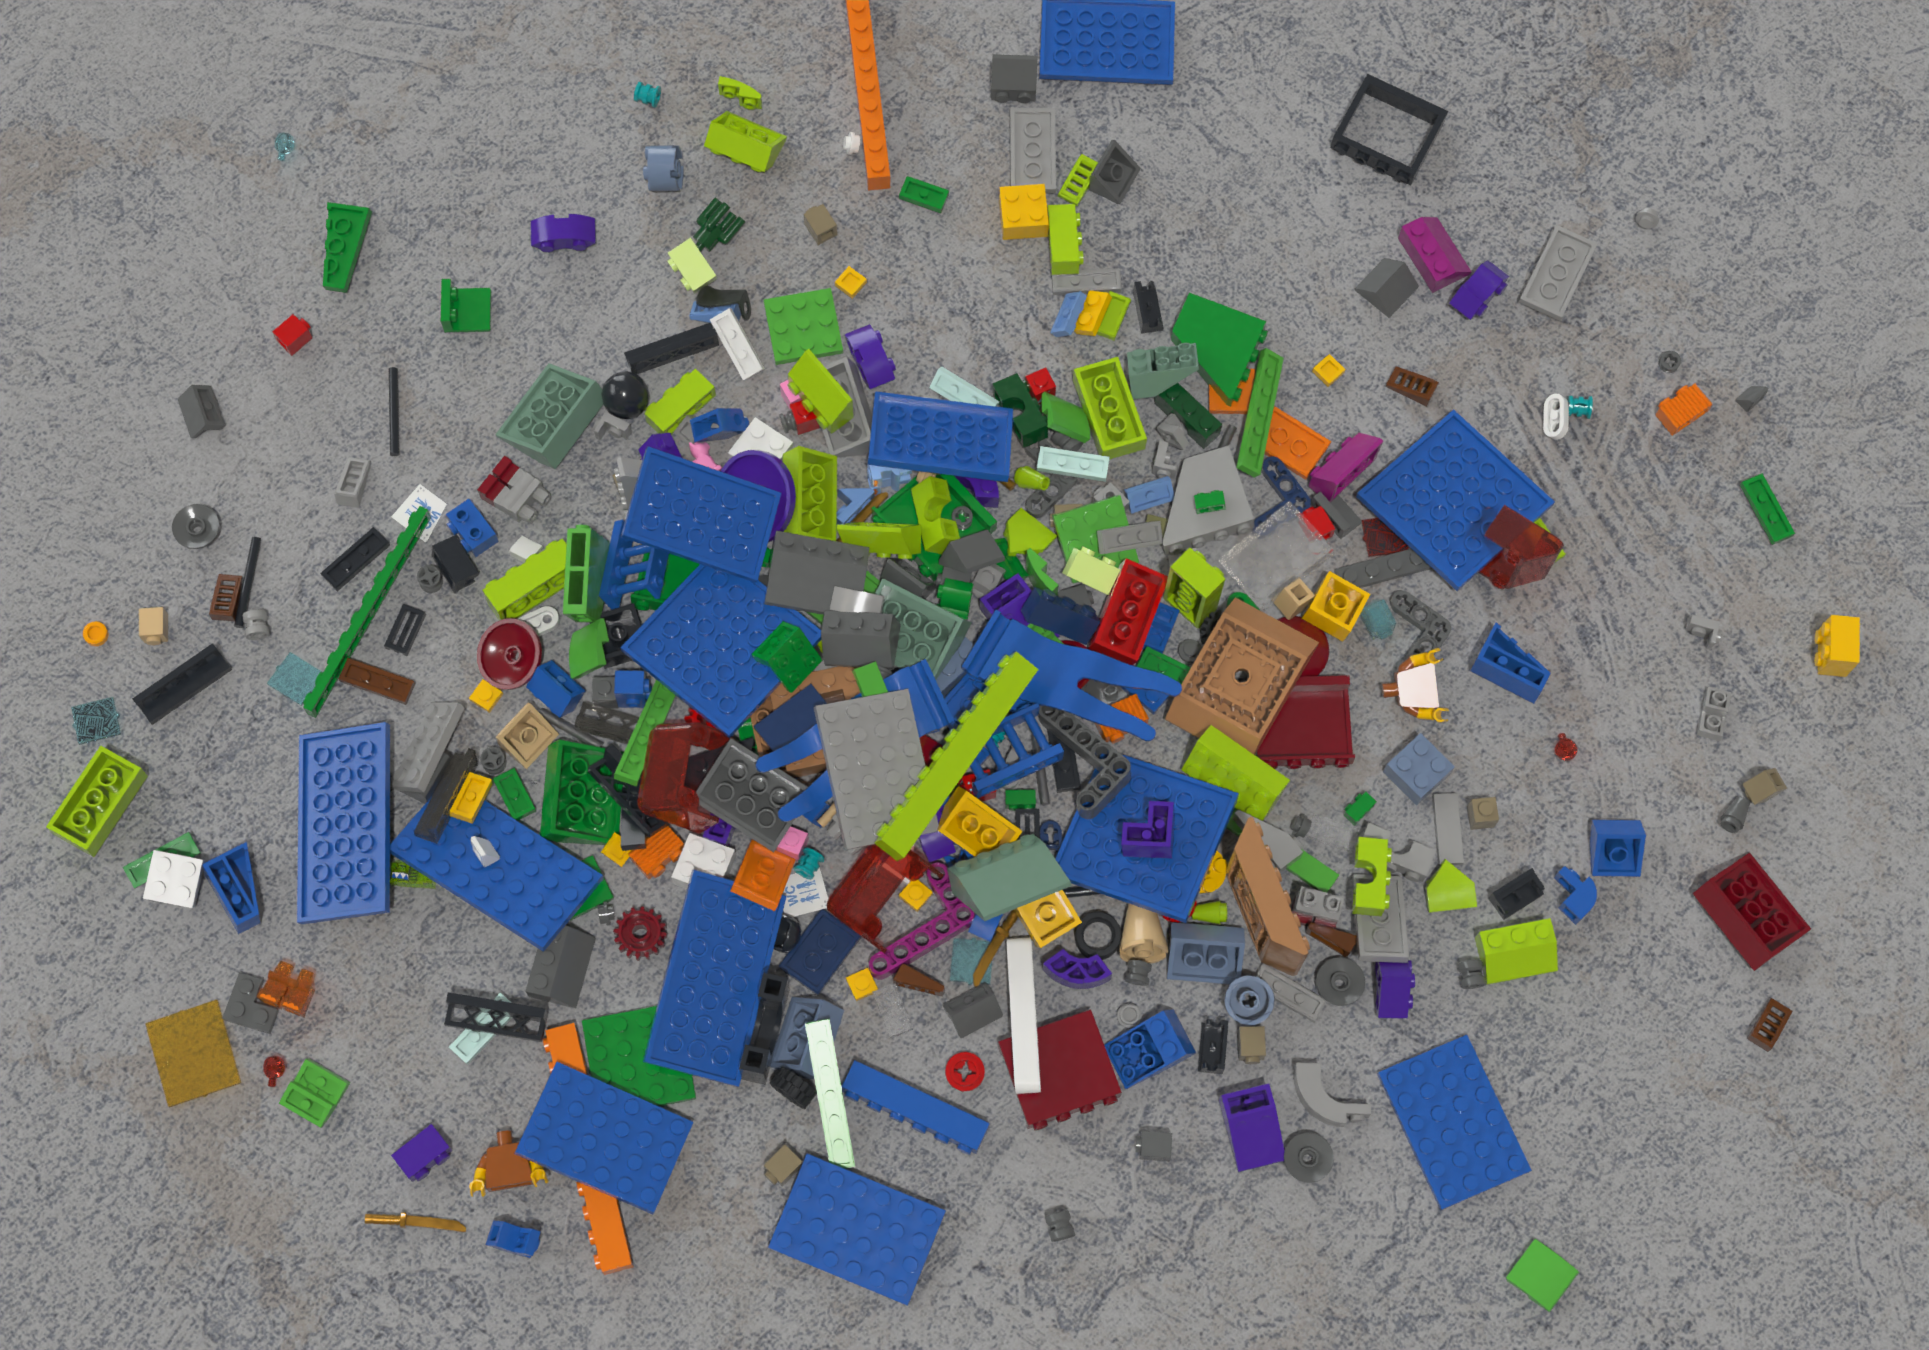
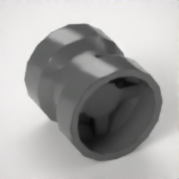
M1056 432L1051 438V441L1056 446H1060L1062 450L1077 452L1083 445V442L1060 432Z
M1468 960L1458 964L1459 972L1463 976L1461 980L1463 989H1474L1486 985V979L1482 975V960Z
M1069 1210L1045 1216L1047 1225L1052 1229L1049 1234L1051 1242L1075 1236L1074 1228L1069 1226V1220L1071 1219Z

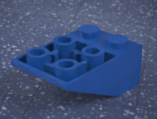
M1174 1009L1159 1012L1104 1045L1125 1089L1153 1077L1196 1054Z

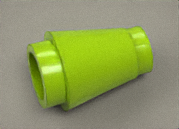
M1029 466L1020 467L1015 473L1014 480L1020 488L1046 490L1049 487V477Z
M1220 900L1198 904L1192 914V919L1221 925V922H1227V903H1221Z

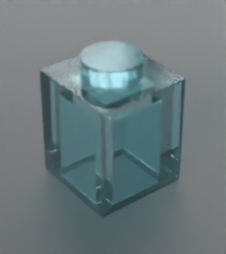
M1384 599L1364 607L1360 614L1372 640L1378 637L1385 639L1393 634L1392 631H1394L1397 623Z

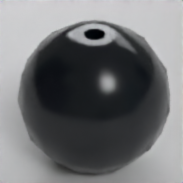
M628 371L615 373L603 385L601 393L603 405L613 416L621 419L635 418L646 409L649 401L648 386L643 378L636 373Z

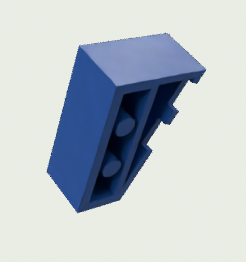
M1496 622L1470 671L1534 704L1551 673L1530 653L1526 654L1517 645L1518 642L1513 637L1510 639Z
M247 842L202 864L205 877L237 933L240 934L260 924Z

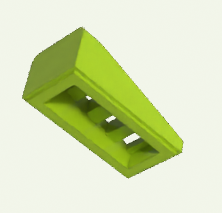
M1081 154L1059 191L1058 197L1078 206L1090 187L1091 174L1098 162ZM1079 173V174H1081V175L1087 177V179H1084V178L1078 176L1077 174ZM1075 181L1076 183L1082 185V188L1073 184L1072 182ZM1069 188V189H1071V190L1077 192L1078 195L1076 196V195H1074V194L1068 192L1067 189Z

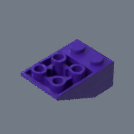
M1017 573L980 598V610L988 621L995 610H998L1005 618L1009 620L1014 619L1028 626L1030 623L1026 621L1021 609L1032 593V590Z
M1270 1084L1221 1095L1218 1101L1238 1172L1284 1161L1285 1150Z

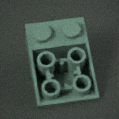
M1181 343L1177 346H1159L1155 349H1136L1132 352H1127L1129 380L1133 399L1155 397L1199 370L1196 343Z

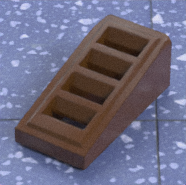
M1396 366L1385 387L1427 407L1439 382ZM1398 376H1402L1401 382L1396 384L1395 381ZM1407 379L1411 381L1408 388L1404 386ZM1415 383L1419 385L1417 390L1412 389ZM1423 387L1427 389L1425 394L1421 392Z
M218 575L209 612L212 620L235 622L243 576ZM224 581L235 582V586L223 585ZM222 590H232L233 594L222 593ZM221 598L231 599V602L221 601ZM226 606L229 607V610L219 609V607Z
M1312 922L1306 930V934L1344 957H1348L1357 942V935Z
M906 964L901 965L893 979V984L899 987L942 997L945 993V986Z
M1770 998L1747 1039L1769 1052L1778 1040L1793 1011ZM1774 1007L1784 1013L1783 1017L1771 1011V1008ZM1770 1015L1774 1019L1778 1020L1779 1024L1774 1023L1773 1021L1768 1019L1767 1016ZM1765 1022L1769 1026L1773 1027L1775 1031L1773 1032L1769 1030L1768 1028L1763 1026V1023ZM1761 1030L1771 1037L1768 1039L1758 1032Z

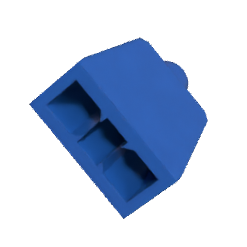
M717 408L690 420L694 442L728 439L743 433L749 426V420L743 416L741 408ZM715 423L719 428H711V425Z

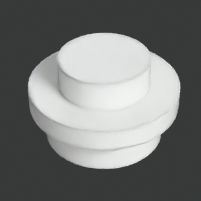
M850 132L848 136L844 137L843 149L847 150L848 155L858 153L860 136Z

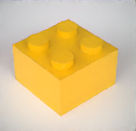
M1045 184L999 187V207L1003 240L1048 237L1049 221Z
M1329 571L1321 581L1314 594L1315 597L1307 607L1302 619L1343 642L1355 625L1370 594Z
M1831 615L1816 630L1815 644H1818V652L1815 654L1814 664L1818 666V675L1846 677L1859 664L1860 617Z
M1063 890L1014 909L1035 946L1038 948H1042L1082 923Z

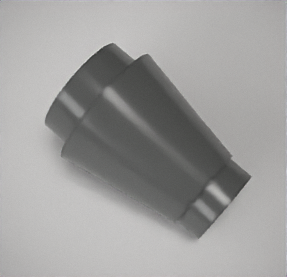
M1737 797L1721 816L1720 824L1723 829L1731 833H1737L1743 829L1750 805L1746 798Z

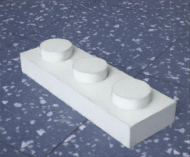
M732 308L710 319L743 380L765 369Z

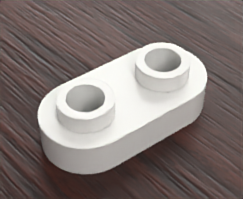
M1552 394L1544 403L1543 430L1551 439L1559 440L1568 431L1569 403L1560 394Z
M550 606L541 607L518 618V620L528 623L536 631L538 637L556 629L560 621L558 612ZM545 618L552 619L550 623H544Z

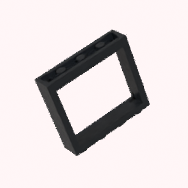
M1367 74L1339 125L1330 148L1339 152L1340 155H1346L1354 159L1361 165L1374 168L1380 174H1387L1395 178L1399 183L1402 181L1411 186L1446 120L1448 111ZM1365 94L1433 125L1412 167L1343 136Z

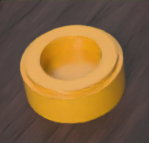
M97 621L87 624L83 630L85 641L95 647L103 645L109 636V632L104 624Z

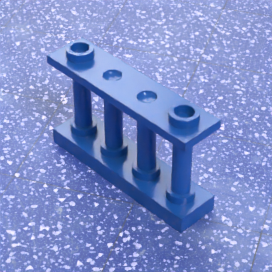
M623 519L614 522L599 597L610 609L619 608L623 594L647 589L655 599H659L669 553L643 544L632 547L633 541L621 537L625 523ZM650 552L648 561L628 565L630 557ZM646 571L644 580L624 584L627 575Z
M1038 703L1033 705L1026 704L1020 707L1018 712L1005 717L992 734L994 736L1005 731L1019 757L1017 763L1011 766L1006 764L991 736L985 745L998 768L997 772L991 775L985 774L977 758L970 765L976 777L975 782H973L972 791L977 799L1063 759L1064 750L1061 744L1049 745L1035 719L1040 709ZM1025 721L1041 748L1039 753L1032 756L1026 752L1014 729V726Z

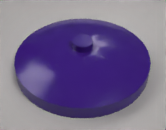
M747 450L734 455L726 462L720 472L781 493L768 541L771 542L774 540L776 531H785L794 513L796 492L792 475L783 461L772 453L761 450Z

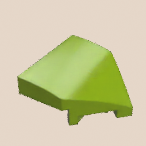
M1022 508L1007 521L1006 529L1003 532L1008 542V556L1027 554L1029 548L1037 554L1043 553L1057 538L1055 533Z
M1444 859L1435 874L1426 881L1427 911L1430 913L1477 907L1475 883Z

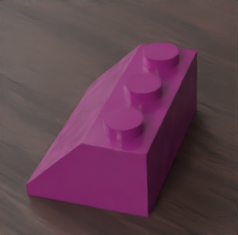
M1420 217L1401 227L1398 239L1432 293L1472 273L1437 217Z
M1358 433L1353 438L1349 436L1342 443L1340 451L1337 453L1333 451L1325 460L1327 463L1323 467L1317 466L1311 472V480L1308 486L1316 494L1321 492L1331 503L1375 461L1383 440L1363 433Z

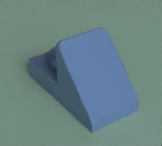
M872 488L839 489L838 497L848 506L843 505L838 510L836 526L837 524L851 523L874 498L875 491Z

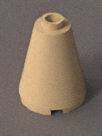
M1128 903L1119 949L1120 958L1123 961L1142 960L1151 964L1166 958L1168 945L1157 913Z

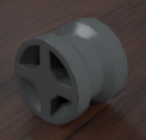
M425 565L418 571L417 580L423 591L435 593L441 589L443 578L437 567Z
M497 747L486 748L480 757L484 770L491 775L500 774L506 768V758L501 749Z
M1129 960L1127 965L1129 973L1126 974L1125 981L1134 985L1147 986L1149 984L1148 973L1151 971L1152 965L1144 961Z

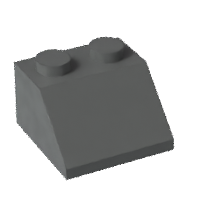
M993 54L991 100L998 102H1035L1038 56Z

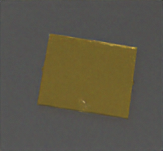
M218 1000L187 1010H180L178 1013L145 1023L169 1108L241 1084Z

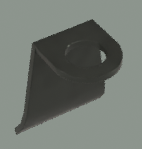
M704 286L698 292L696 298L697 305L711 308L738 303L742 318L744 320L750 319L751 304L746 289L719 290L711 286ZM744 302L747 305V313L744 311Z

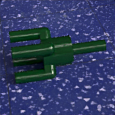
M716 197L696 220L697 224L701 227L693 238L697 241L695 245L700 252L704 248L710 252L718 242L724 245L728 244L745 224V220L740 216L737 218L731 211L721 223H718L730 207L725 202L719 201Z

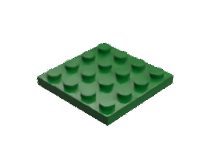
M657 1006L582 1020L591 1077L657 1106L696 1099L692 1075L643 1062Z

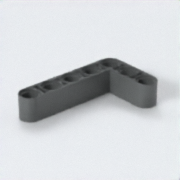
M1039 705L1040 723L1100 772L1079 793L1076 800L1078 814L1084 819H1093L1131 780L1130 762L1073 714ZM1046 711L1055 712L1053 715L1050 716L1044 715ZM1065 725L1072 726L1070 730L1061 729ZM1084 739L1090 741L1086 745H1082L1079 742ZM1100 754L1108 755V757L1105 759L1097 758V756ZM1121 768L1126 770V772H1124L1123 774H1117L1115 773V770ZM1102 785H1107L1110 787L1106 791H1101L1098 789ZM1085 802L1093 803V806L1089 808L1083 807L1082 805Z

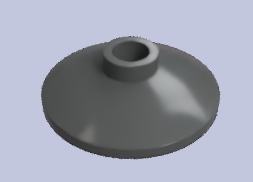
M192 504L182 508L172 522V533L176 541L190 549L203 548L212 543L217 537L220 528L216 513L210 507L202 504ZM196 527H202L199 532H194Z
M1338 957L1328 960L1320 967L1316 977V985L1320 995L1327 1002L1336 1006H1347L1356 1002L1363 994L1365 976L1357 963L1347 958ZM1342 980L1344 986L1341 988L1337 987L1335 981Z
M1301 1133L1293 1137L1287 1144L1284 1151V1163L1288 1172L1294 1178L1302 1182L1314 1183L1322 1180L1329 1174L1333 1167L1334 1154L1330 1144L1322 1136L1315 1133ZM1303 1156H1311L1312 1162L1305 1163Z

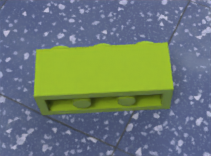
M1075 204L1048 205L1051 275L1079 274V265H1083L1084 262L1083 251H1079L1078 247L1082 246V233L1077 232V227H1080V213H1076Z
M696 368L691 373H685L674 388H668L658 402H653L647 407L645 412L646 422L658 434L671 433L672 435L687 415H695L716 396L715 387Z

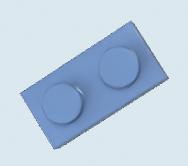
M1079 291L1066 294L1050 332L1055 337L1069 336L1075 330L1077 319L1084 308V302L1087 297L1084 293Z
M1169 476L1125 489L1126 498L1130 501L1129 511L1131 514L1174 500V491Z

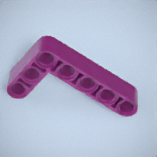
M933 863L928 867L927 882L945 912L873 955L869 961V971L873 978L877 980L886 979L896 973L902 964H911L971 927L974 920V912L958 898L953 901H948L944 898L946 892L952 891L948 870L944 864ZM936 871L942 872L944 878L936 881L931 877L932 873ZM962 911L967 912L970 918L966 921H961L957 918V914ZM940 924H945L949 927V931L941 934L936 930V927ZM922 936L926 937L929 942L925 946H919L915 943V940ZM899 949H904L908 955L903 959H899L894 953ZM877 962H884L887 968L879 972L873 966Z

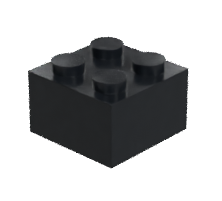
M634 603L601 613L600 618L605 620L609 642L602 645L606 660L604 669L632 661L631 658L621 651V647L641 627Z

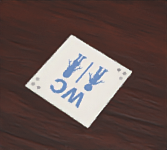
M419 484L391 517L407 528L412 512H416L419 506L428 509L431 519L420 537L421 540L426 542L447 504Z
M820 867L817 872L813 873L814 878L811 880L803 878L797 873L789 876L782 894L787 896L783 909L785 915L795 917L830 907Z

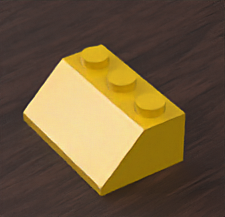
M959 786L945 804L937 829L974 857L979 853L997 849L1002 844L1012 843L1022 833V830Z

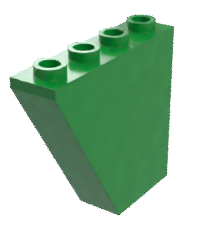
M1189 292L1172 330L1171 341L1175 346L1181 343H1196L1199 366L1197 372L1208 385H1211L1225 404L1231 407L1233 401L1238 402L1243 389L1239 387L1242 381L1247 382L1251 373V369H1248L1250 363L1256 362L1260 351L1257 350L1258 345L1265 342L1268 331L1265 330L1266 321Z

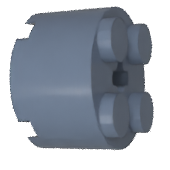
M646 146L645 158L647 166L643 168L644 180H648L649 191H680L679 188H682L684 178V166H681L679 160L683 159L680 146Z
M1242 976L1234 980L1225 994V1007L1228 1014L1235 1021L1244 1025H1256L1263 1022L1270 1016L1274 1008L1275 998L1272 988L1265 980L1256 976ZM1247 993L1250 996H1256L1257 1000L1254 1001V1007H1250L1249 1004H1243Z

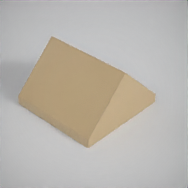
M528 702L496 736V740L506 753L527 769L559 734L533 705Z

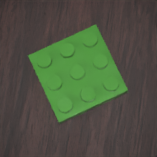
M831 288L763 299L776 365L797 362L808 349L817 358L843 354Z
M1121 495L1112 496L1052 515L1066 564L1074 547L1079 550L1082 547H1086L1094 551V557L1100 560L1105 556L1115 561V567L1117 568L1126 558L1139 563L1136 549L1107 554L1099 553L1097 530L1129 525ZM1070 577L1071 583L1079 582Z

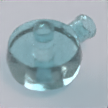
M282 132L275 139V149L279 152L277 160L284 161L285 154L290 153L294 147V138L289 133Z

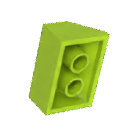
M726 111L711 121L704 147L709 148L714 154H723L730 157L733 162L747 164L754 171L765 172L773 166L786 142L787 136Z
M806 350L788 373L787 386L795 396L797 394L800 396L805 409L809 413L812 411L817 416L816 420L822 429L827 428L832 434L854 418L853 400L811 350Z
M871 522L837 524V531L843 543L869 547V555L870 553H877V557L888 558L891 557V554H898L900 559H911L913 554L921 553V525Z
M1551 918L1480 931L1475 937L1479 958L1483 962L1482 970L1486 979V985L1558 971L1557 941Z

